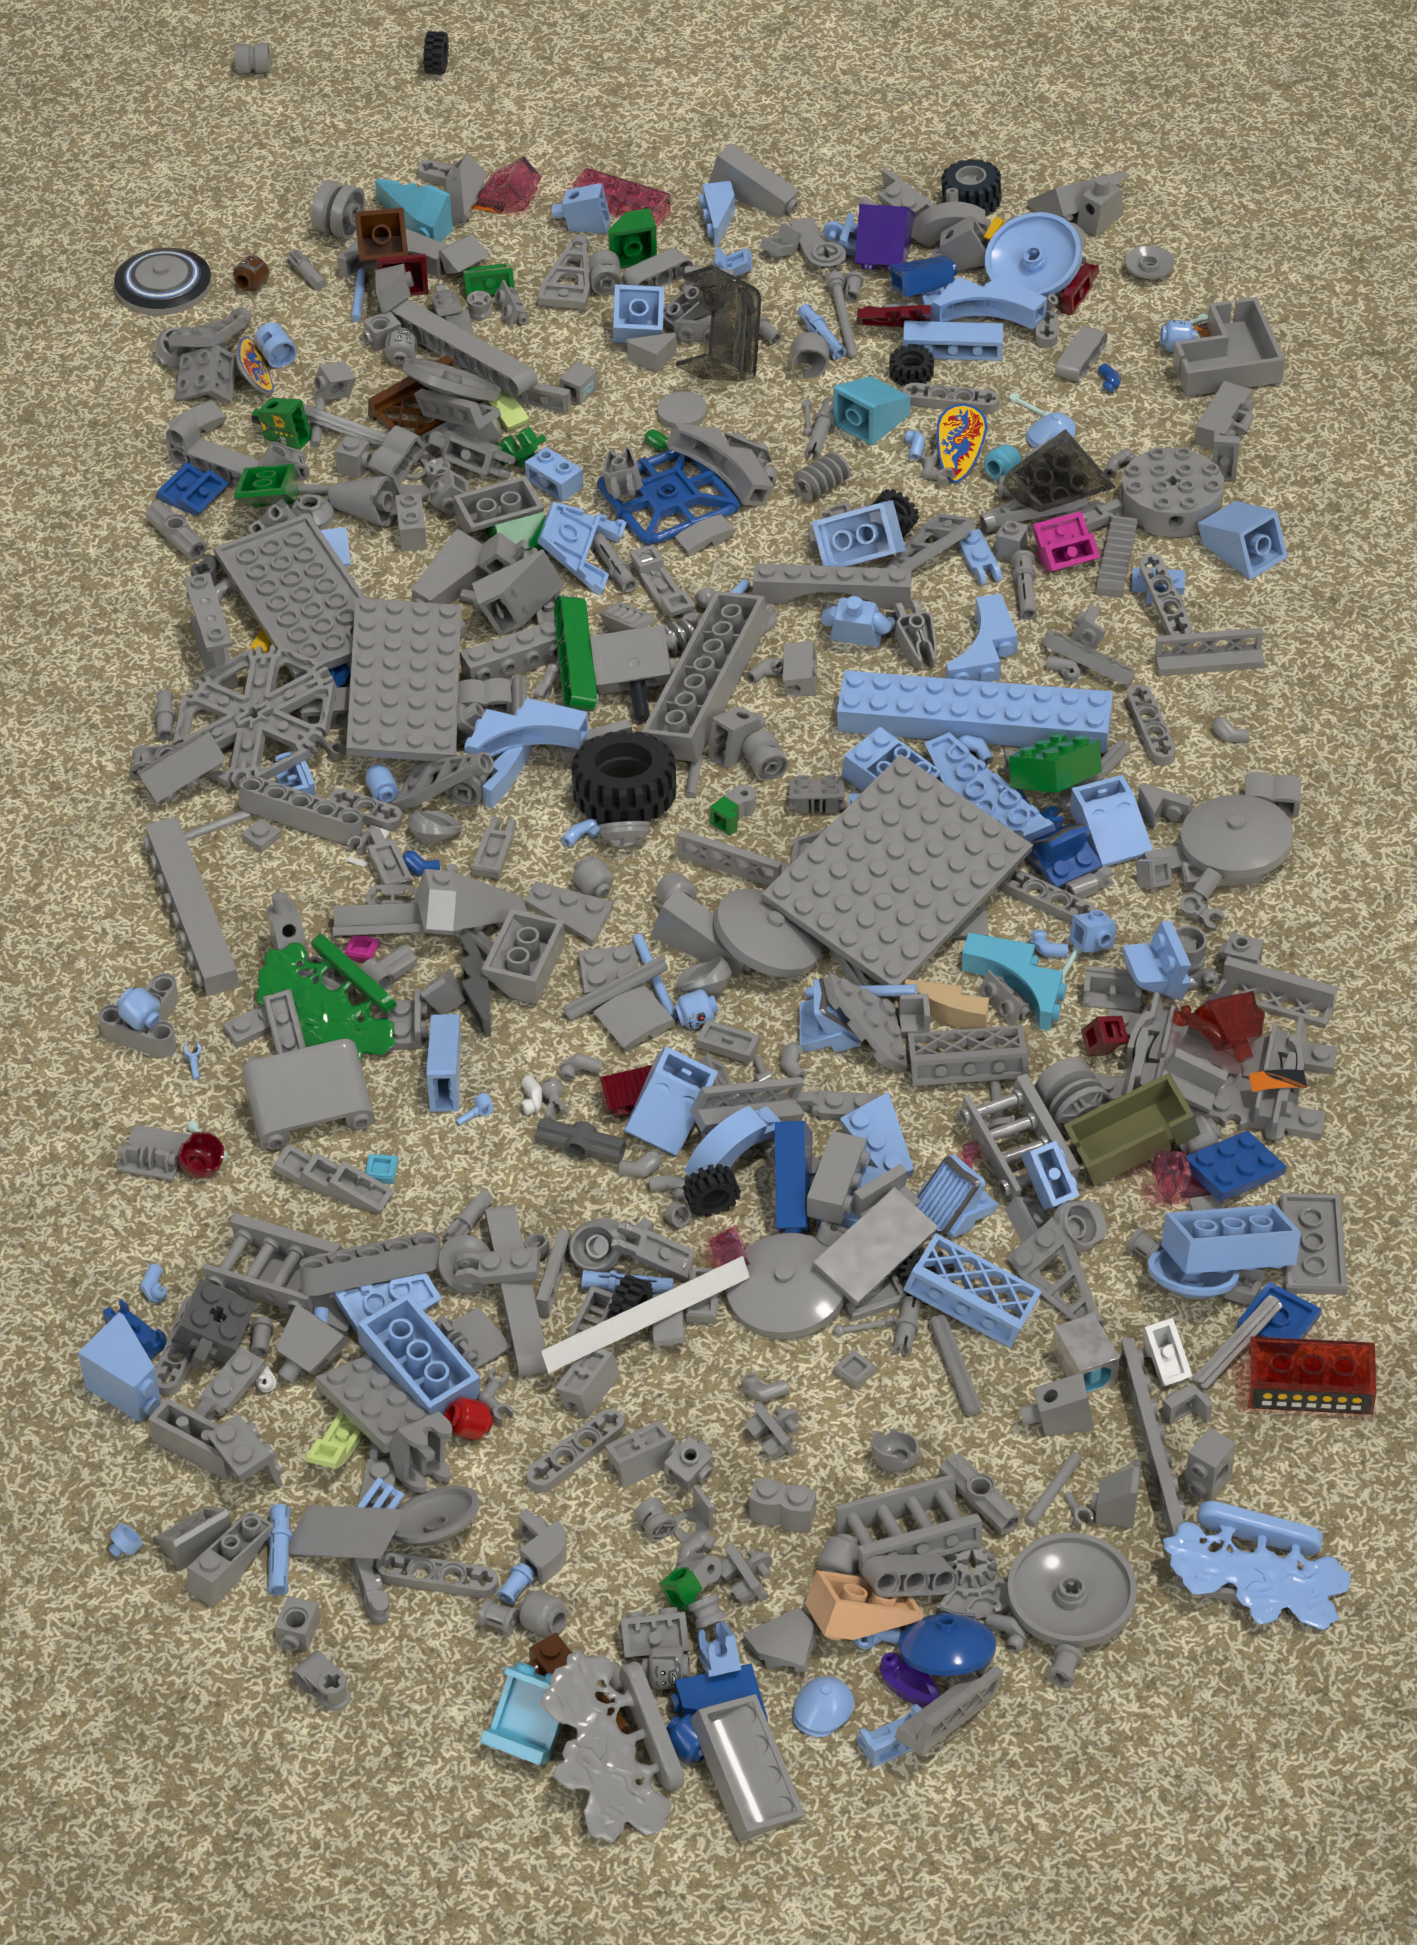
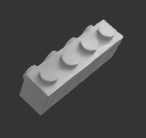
M551 620L460 651L461 674L465 680L476 679L486 681L492 678L506 679L556 662L559 658L555 622Z

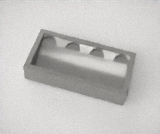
M756 1694L699 1709L690 1719L691 1724L698 1737L699 1744L738 1842L790 1824L805 1816Z

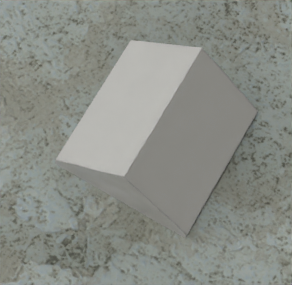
M207 1505L155 1536L154 1539L176 1567L182 1571L231 1527L230 1515L227 1509Z

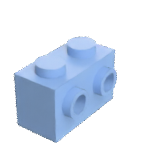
M547 447L525 461V473L529 482L562 503L584 487L583 469Z
M1057 1141L1021 1155L1043 1210L1080 1196L1077 1182L1067 1167L1065 1154Z

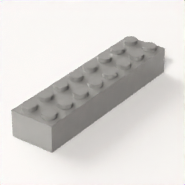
M715 591L641 731L645 736L650 734L656 737L658 741L664 742L673 752L674 759L698 761L710 738L712 718L722 714L770 621L765 596Z

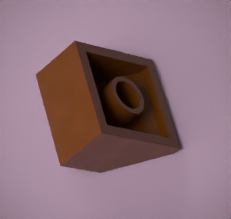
M404 208L355 212L359 264L377 263V258L408 255Z

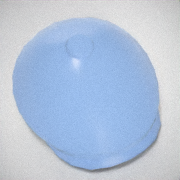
M1060 412L1050 413L1029 427L1026 432V438L1033 448H1037L1060 433L1072 443L1076 434L1075 422L1066 414Z
M819 1676L812 1679L798 1693L792 1715L794 1724L802 1732L813 1737L830 1735L849 1719L853 1711L854 1698L851 1690L842 1680L836 1677Z

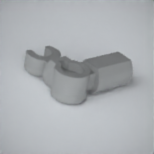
M1206 867L1191 889L1192 894H1187L1181 899L1180 907L1183 916L1198 922L1202 921L1208 930L1215 932L1217 927L1210 920L1214 917L1224 920L1225 915L1219 909H1209L1208 905L1204 902L1211 896L1222 880V876L1210 867Z

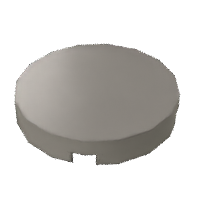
M673 392L659 401L657 406L658 418L668 428L669 425L674 427L675 423L700 426L703 423V419L707 417L706 401L693 392Z

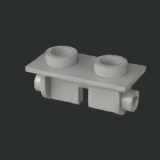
M502 280L500 288L495 293V303L502 313V318L509 329L512 328L513 323L526 324L529 314L525 307L522 306L523 303L518 291L512 287L508 288L505 280Z
M724 431L730 447L752 449L762 467H766L767 460L773 461L769 448L759 441L753 443L739 433L731 434Z
M990 970L987 971L978 993L982 997L989 998V1004L1010 1026L1015 1025L1018 1018L1028 1019L1032 1014L1031 1006L1025 1003L1019 996L1014 995L1015 992L1005 982L1003 977L994 975Z

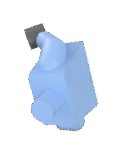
M858 596L840 598L838 605L823 601L820 614L822 624L827 627L832 626L830 640L879 647L882 634H887L895 628L898 621L895 612H886L885 617L879 612L876 603L862 601Z

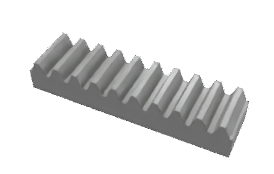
M1112 515L1097 581L1096 595L1122 598L1136 537L1138 519Z

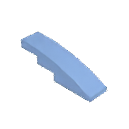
M532 745L509 749L498 754L499 758L494 762L493 771L490 772L491 778L482 786L484 805L493 809L509 791L521 773Z

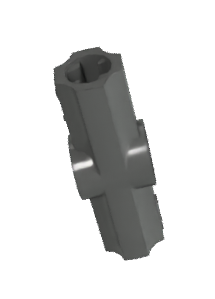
M543 1118L540 1119L535 1134L536 1143L563 1149L569 1157L575 1158L577 1156L579 1160H585L590 1156L619 1164L620 1160L623 1159L627 1146L626 1139L598 1132L592 1124L585 1121H578L574 1125Z

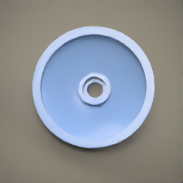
M1164 1248L1153 1253L1148 1260L1147 1269L1153 1280L1169 1292L1187 1299H1207L1221 1296L1232 1290L1237 1285L1239 1279V1270H1229L1226 1273L1203 1272L1199 1275L1185 1274Z

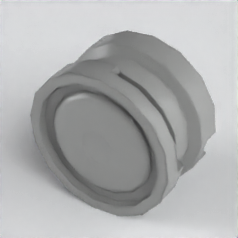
M473 775L445 790V794H449L451 796L449 800L455 804L473 807L479 803L482 797V786L487 782L484 775Z

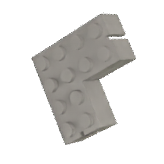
M1257 297L1235 300L1233 323H1230L1231 301L1210 303L1207 328L1211 337L1174 342L1173 367L1178 379H1180V384L1186 397L1218 392L1224 381L1247 388L1282 383L1285 359Z

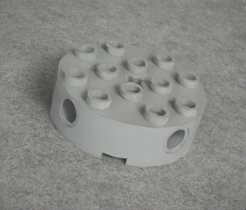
M1179 447L1177 449L1152 448L1150 451L1135 457L1124 468L1120 498L1124 505L1123 514L1125 517L1138 519V525L1143 526L1145 532L1156 536L1175 538L1195 535L1200 532L1198 527L1200 521L1222 509L1225 479L1217 464L1208 457L1193 452L1187 447Z

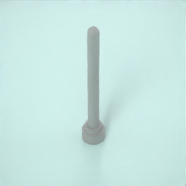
M833 271L827 274L825 282L827 289L834 295L847 355L853 359L857 356V350L843 294L846 286L845 277L842 272Z

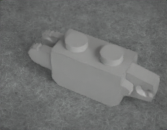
M446 430L445 434L439 431L431 432L428 442L441 448V457L444 460L479 474L487 475L491 473L505 479H510L511 472L497 466L499 460L507 464H514L516 458L503 452L502 447L459 430Z

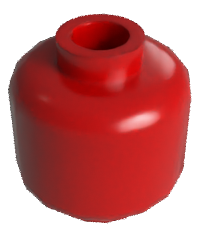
M460 1397L455 1402L449 1404L445 1413V1417L452 1425V1435L477 1441L485 1433H488L493 1425V1416L490 1415V1409L482 1401Z

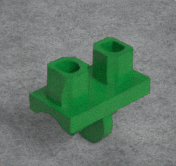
M529 426L515 435L520 442L519 445L512 435L504 437L498 443L499 447H502L503 452L513 455L516 458L515 460L520 459L517 461L519 467H524V469L525 461L538 453L535 452L538 449V445L547 441L543 434L536 437ZM500 461L502 466L507 464L503 461Z

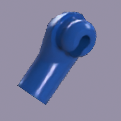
M1103 363L1098 368V373L1106 379L1102 383V387L1109 393H1112L1115 388L1120 386L1121 376L1108 364Z
M407 851L402 856L408 870L416 876L423 875L425 869L440 870L439 860L425 861L414 851Z

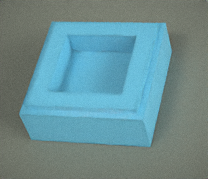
M369 1154L365 1173L381 1183L394 1184L399 1162L398 1156Z

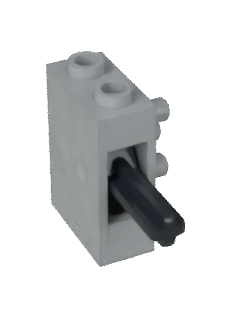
M663 624L590 636L596 686L599 694L603 695L630 690L634 719L641 722L648 720L650 712L646 688L666 685L676 667L675 658H670L669 649H673L671 633L666 634Z

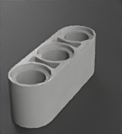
M671 248L629 267L622 275V282L624 285L663 287L662 285L666 286L684 278L682 276H684L685 267L693 266V263L677 248Z
M1082 326L1061 355L1056 366V376L1081 383L1082 380L1080 379H1083L1092 367L1090 364H1094L1102 353L1100 350H1104L1108 334L1094 328Z
M940 1554L879 1555L869 1558L862 1567L864 1579L876 1594L881 1597L944 1595L953 1591L958 1584L957 1573Z

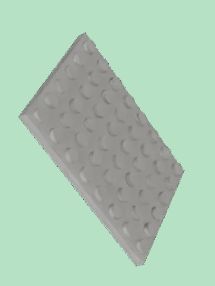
M900 754L762 893L761 900L881 985H904L905 980L910 979L1030 854L1033 844Z

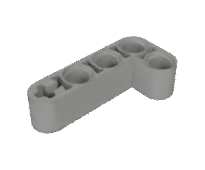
M181 415L166 431L168 454L174 464H182L181 466L188 462L203 473L209 469L235 487L238 485L244 468L259 467V461L253 457L201 439L197 422L188 415Z

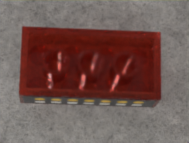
M1250 1336L1247 1358L1248 1409L1373 1415L1377 1394L1375 1343Z

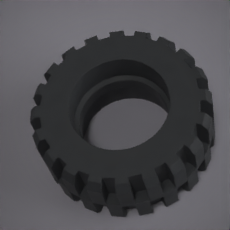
M627 730L620 731V733L608 732L602 737L598 735L592 738L590 743L586 742L573 757L572 786L574 801L582 813H585L590 819H597L600 824L626 821L651 822L652 818L657 819L664 814V811L667 812L676 798V761L674 754L664 742L658 741L656 737L650 734L645 736L642 732L628 733Z

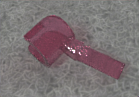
M977 1141L963 1144L962 1158L971 1169H973L972 1160L980 1158V1148Z

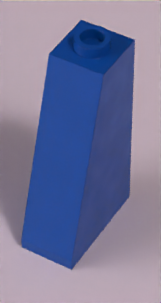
M805 1121L775 1122L776 1228L780 1233L802 1234V1232H810V1217H807V1196L812 1182L813 1132Z

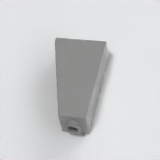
M731 143L717 155L709 183L731 181L736 200L780 218L787 212L792 213L798 204L796 198L799 190Z
M459 529L454 531L413 586V602L452 604L460 598L462 589L471 590L473 588L472 583L490 575L479 567L482 543Z
M678 888L662 905L651 932V937L703 962H708L721 956L728 962L732 971L731 975L739 978L744 971L750 973L753 970L736 959L723 946L715 932L714 914Z

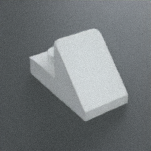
M1169 1318L1143 1327L1144 1358H1152L1160 1385L1167 1386L1192 1377L1174 1319Z

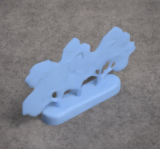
M1206 1501L1199 1506L1197 1521L1203 1528L1219 1532L1218 1534L1207 1536L1196 1524L1184 1522L1178 1525L1175 1536L1163 1539L1165 1543L1164 1549L1172 1555L1170 1566L1177 1575L1182 1577L1184 1585L1192 1594L1213 1593L1220 1589L1222 1585L1230 1582L1237 1587V1599L1243 1606L1251 1609L1250 1614L1258 1625L1278 1620V1615L1285 1607H1288L1298 1617L1300 1622L1318 1629H1326L1330 1627V1623L1336 1622L1339 1619L1335 1606L1328 1600V1596L1347 1592L1351 1574L1343 1570L1341 1564L1334 1557L1325 1556L1315 1561H1309L1303 1557V1555H1314L1321 1550L1323 1535L1317 1528L1217 1501ZM1232 1536L1258 1543L1257 1550L1254 1552L1239 1550L1232 1543ZM1200 1538H1207V1542L1201 1544ZM1221 1540L1224 1541L1220 1550L1216 1552L1208 1550V1547L1214 1541L1220 1544ZM1228 1545L1233 1548V1553L1226 1550ZM1266 1545L1287 1550L1290 1553L1285 1558H1280L1275 1553L1269 1551ZM1297 1560L1303 1563V1570L1297 1569Z

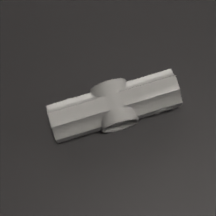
M156 501L150 504V508L146 511V518L166 537L168 545L177 547L188 559L197 561L203 558L204 553L207 551V543L187 525L185 516L175 514L165 503Z
M953 1453L939 1467V1474L942 1477L951 1474L955 1476L956 1491L966 1499V1505L971 1511L980 1513L1000 1534L1007 1535L1015 1530L1022 1519V1514L995 1488L992 1477L979 1473L960 1453Z

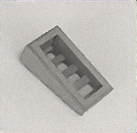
M616 602L600 614L606 630L611 632L644 628L655 621L654 615L621 602Z
M591 1285L566 1338L578 1334L579 1330L584 1331L591 1328L583 1325L584 1321L597 1325L608 1320L607 1313L610 1311L608 1307L612 1303L613 1299L611 1297L614 1293ZM595 1302L607 1306L606 1309L603 1310L595 1307ZM590 1312H593V1313H596V1314H598V1315H601L602 1318H601V1320H600V1319L595 1318V1317H592V1316H590V1315H588V1314H589Z

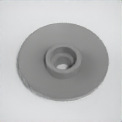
M1141 246L1128 253L1125 264L1127 269L1138 277L1156 279L1166 276L1173 270L1174 258L1163 248Z
M458 1235L449 1239L441 1247L437 1262L439 1273L444 1282L455 1291L465 1294L477 1293L489 1284H459L455 1280V1272L458 1269L460 1270L456 1260L458 1255L473 1252L480 1254L491 1252V1250L483 1241L474 1236Z

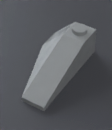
M1127 171L1106 175V177L1110 179L1111 184L1116 185L1128 174ZM1096 178L1054 188L1027 200V204L1036 212L1055 214L1067 221L1073 220V215L1079 213L1082 195L1095 185Z
M425 869L416 891L425 933L455 935L460 934L462 929L473 928L476 931L482 930L484 925L495 924L503 926L510 909L527 912L524 897L453 871Z

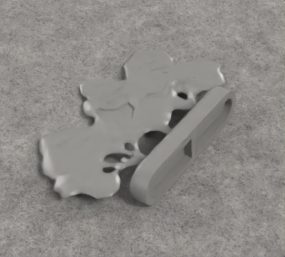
M576 1649L574 1653L568 1655L567 1665L555 1669L550 1679V1687L545 1690L541 1701L542 1708L555 1721L575 1727L578 1733L576 1739L567 1741L562 1753L564 1761L558 1764L552 1777L569 1790L584 1788L590 1792L587 1806L583 1813L588 1832L592 1837L596 1839L602 1838L606 1842L613 1843L623 1832L626 1822H629L645 1836L655 1834L665 1827V1819L669 1816L672 1805L665 1796L654 1791L650 1784L653 1774H657L661 1785L666 1790H673L683 1786L684 1774L645 1673L636 1661L623 1665L619 1671V1677L625 1694H620L609 1685L610 1679L613 1676V1665L610 1659L601 1654L587 1657ZM603 1680L606 1687L597 1686V1682ZM595 1693H608L609 1700L614 1698L615 1702L602 1703L596 1699ZM630 1706L639 1728L638 1731L628 1735L621 1732L616 1722L617 1713L620 1707ZM608 1708L615 1709L611 1716L607 1715ZM643 1739L652 1765L637 1764L635 1760L636 1741ZM644 1776V1783L637 1785L636 1779Z

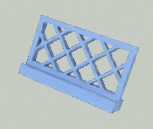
M935 1233L920 1260L916 1263L903 1289L905 1292L1009 1348L1012 1347L1041 1295L1039 1288ZM935 1246L946 1250L949 1256L938 1257ZM968 1262L974 1265L976 1271L965 1272L962 1263ZM954 1264L957 1273L946 1274L943 1265ZM935 1266L938 1275L924 1267ZM988 1277L1000 1279L1003 1285L992 1286ZM980 1278L984 1287L973 1288L969 1279ZM961 1280L965 1289L959 1287L958 1285L950 1281ZM1022 1291L1032 1298L1019 1301L1015 1292ZM1007 1293L1011 1302L1000 1303L996 1294ZM988 1295L992 1304L978 1296ZM1015 1309L1019 1318L1009 1314L1004 1310Z

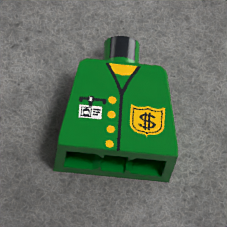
M270 398L260 409H255L252 412L251 420L254 424L261 425L266 440L279 442L299 450L311 440L312 434L301 399Z

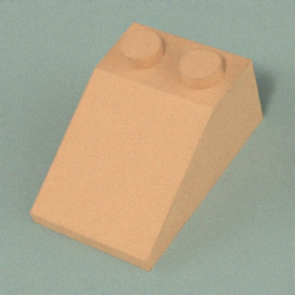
M816 1570L805 1602L806 1607L823 1635L835 1641H839L841 1638L856 1640L921 1621L924 1616L912 1596L881 1597L876 1594L863 1577Z

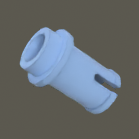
M523 1563L512 1566L510 1569L511 1575L497 1592L499 1599L510 1605H514L526 1585H530L533 1582V1570Z

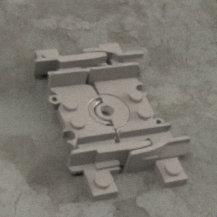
M1154 992L1152 1005L1146 1006L1143 1014L1109 1009L1107 1016L1123 1017L1129 1040L1123 1078L1094 1073L1096 1079L1099 1080L1112 1100L1159 1078L1164 1062L1176 1048H1179L1197 1058L1204 1057L1212 1065L1228 1072L1226 1082L1215 1094L1213 1107L1209 1113L1189 1105L1195 1117L1198 1115H1202L1206 1119L1210 1117L1223 1128H1226V1123L1229 1120H1236L1240 1123V1131L1246 1128L1266 1131L1265 1136L1267 1139L1275 1141L1283 1140L1285 1131H1287V1135L1321 1140L1326 1112L1297 1107L1300 1088H1275L1252 1092L1249 1074L1278 1070L1280 1068L1307 1070L1333 1075L1338 1047L1306 1042L1307 1029L1303 1020L1304 1016H1298L1295 1035L1289 1036V1042H1286L1288 1031L1277 1029L1278 1023L1273 1022L1270 1036L1264 1035L1258 1038L1259 1032L1253 1027L1245 1029L1244 1035L1238 1030L1223 1028L1214 1045H1211L1187 1034L1189 1027L1188 1018L1181 1021L1174 1020L1176 1006L1171 1005L1170 1011H1165L1160 999V992Z

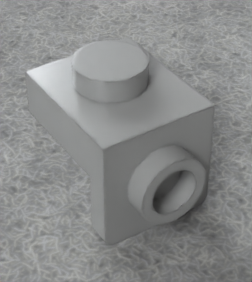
M782 223L778 235L762 238L760 247L767 250L768 254L774 258L794 255L802 233L792 226Z
M1091 604L1086 612L1081 610L1073 621L1076 627L1071 638L1093 649L1097 647L1106 634L1104 628L1094 623L1100 611L1099 608Z
M1194 1383L1180 1391L1170 1393L1163 1401L1162 1418L1169 1426L1192 1412H1195L1205 1424L1211 1420L1212 1401L1208 1394L1204 1391L1201 1392Z

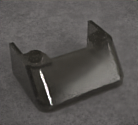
M713 265L683 274V279L700 287L699 301L706 310L711 312L708 354L705 353L677 361L676 367L706 380L746 381L753 379L757 369L761 315L760 292L753 285Z

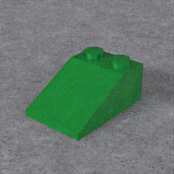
M295 463L244 468L234 492V498L244 505H253V507H264L268 503H277L280 499L285 500L287 505L293 503L299 494Z

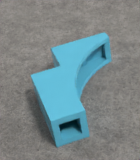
M968 933L962 953V971L986 976L987 971L990 970L994 975L1003 977L1005 982L1031 1006L1036 1015L1039 1029L1050 1031L1053 1021L1059 1020L1061 1004H1058V1001L1065 999L1067 984L1062 983L1063 971L1038 967L1039 957L1035 956V944Z

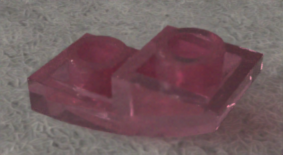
M736 1225L709 1238L717 1267L741 1256L744 1257L746 1266L750 1264L745 1252V1244Z

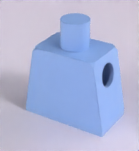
M602 183L567 190L563 203L552 205L553 218H565L568 230L607 234L611 217Z

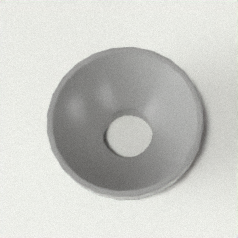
M305 494L294 501L289 507L297 517L309 513L320 530L327 528L335 517L333 506L327 499L319 495ZM306 503H317L314 507L303 506Z
M626 821L599 825V830L602 838L611 844L612 847L625 848L639 846V843L648 835L650 826L649 822Z

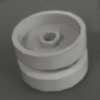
M329 179L324 181L318 188L312 204L311 223L314 230L327 234L333 233L337 237L350 239L356 232L355 212L365 211L366 202L363 190L350 185L344 186L340 182Z

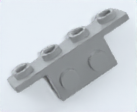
M886 168L881 170L883 185L886 188L878 193V199L885 206L908 207L915 211L914 218L927 208L934 206L927 196L919 194L912 185H907L896 173H892Z

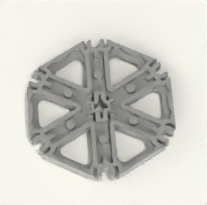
M271 645L270 651L264 654L261 646H258L256 651L253 647L224 662L222 665L199 676L200 680L195 679L193 681L198 689L195 691L187 689L185 692L188 698L182 696L173 745L179 746L207 728L220 749L235 742L231 766L227 771L218 770L212 774H209L207 771L203 776L230 788L232 782L235 788H239V781L245 776L253 775L268 780L312 757L311 753L318 751L314 742L321 741L324 743L326 739L323 734L329 737L337 691L336 683L328 668L321 662L278 645V650H276L274 645ZM291 665L307 672L275 690L278 670L282 666ZM244 669H249L244 695L219 685L226 678ZM315 699L323 700L320 720L316 724H310L288 714ZM206 710L223 717L190 734L193 715L197 711ZM257 713L258 716L253 718L252 715ZM266 736L294 748L291 756L272 764L268 768L261 767Z

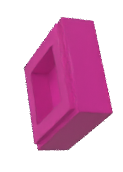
M351 935L344 954L352 961L364 963L374 958L380 944L379 938Z

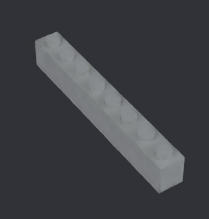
M178 817L146 824L147 836L143 837L145 850L147 853L152 852L153 854L150 856L151 865L154 872L159 871L160 873L157 874V879L161 891H167L164 894L168 910L174 909V912L171 913L176 929L181 928L182 932H179L180 941L183 949L187 947L189 949L186 955L190 968L196 967L197 971H194V977L197 987H203L206 996L239 988L236 966Z

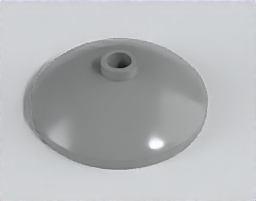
M444 1486L428 1490L408 1499L396 1508L406 1509L407 1511L392 1538L407 1545H435L446 1542L458 1535L475 1518L480 1507L477 1493L465 1486Z

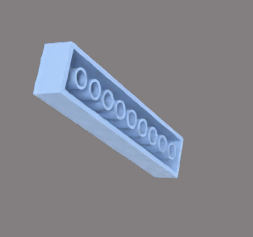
M844 670L837 709L838 731L871 734L877 728L882 727L894 737L930 740L950 732L958 740L961 736L968 734L982 738L986 744L1017 747L1032 746L1035 741L1047 739L1053 733H1065L1066 737L1087 735L1091 740H1100V751L1106 754L1112 718L1113 691Z

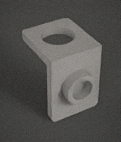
M697 1484L692 1486L693 1507L673 1517L677 1522V1527L673 1533L680 1543H683L698 1530L710 1531L713 1529L714 1505ZM692 1519L696 1522L697 1527L693 1532L684 1533L678 1528L680 1521Z

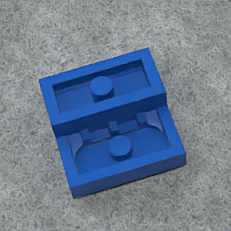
M186 462L157 491L156 498L192 515L199 516L229 486V482L209 469L203 473Z

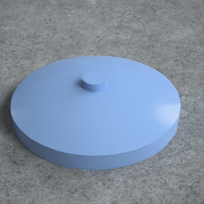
M1045 212L1024 214L1005 223L993 235L985 253V268L990 281L999 275L1045 297L1049 294L1055 295L1064 289L1074 279L1082 262V245L1074 227L1064 218Z

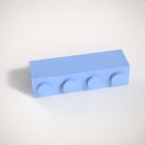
M904 321L903 345L906 348H909V344H913V348H917V345L922 346V350L927 348L929 352H932L934 359L1002 361L1003 323Z

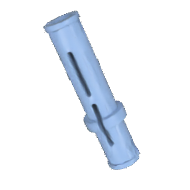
M810 304L802 305L798 309L797 314L806 323L807 330L822 335L829 346V353L834 360L843 358L847 350L826 326L825 319L817 315Z
M583 1270L582 1289H590L591 1285L615 1294L616 1286L620 1285V1280L626 1274H619L615 1270H611L610 1273ZM631 1275L652 1283L653 1292L651 1295L665 1293L674 1287V1278Z
M275 1504L270 1507V1523L274 1524V1529L267 1537L270 1546L268 1593H272V1595H286L289 1591V1543L292 1540V1531L289 1527L290 1507H286L285 1504Z

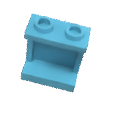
M517 1662L516 1666H507L504 1669L503 1673L507 1675L491 1727L483 1731L480 1743L537 1765L547 1764L551 1760L562 1723L555 1721L541 1706L545 1690L550 1687V1679L553 1674L547 1673L545 1677L534 1673L535 1667Z

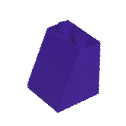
M859 204L855 263L861 265V269L875 270L876 266H885V271H890V265L907 262L915 211L908 207Z

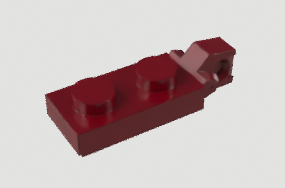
M1085 262L1079 268V272L1068 287L1062 291L1060 303L1063 305L1064 314L1071 316L1092 289V282L1099 274V265Z

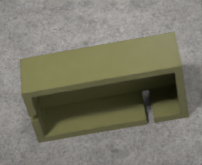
M1170 1072L1064 1124L1070 1143L1094 1187L1172 1149L1170 1144L1173 1142L1178 1146L1201 1134L1195 1116Z

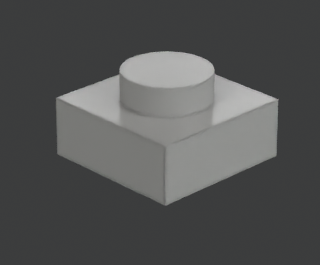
M259 819L241 833L242 840L261 853L281 838L280 831L262 819Z

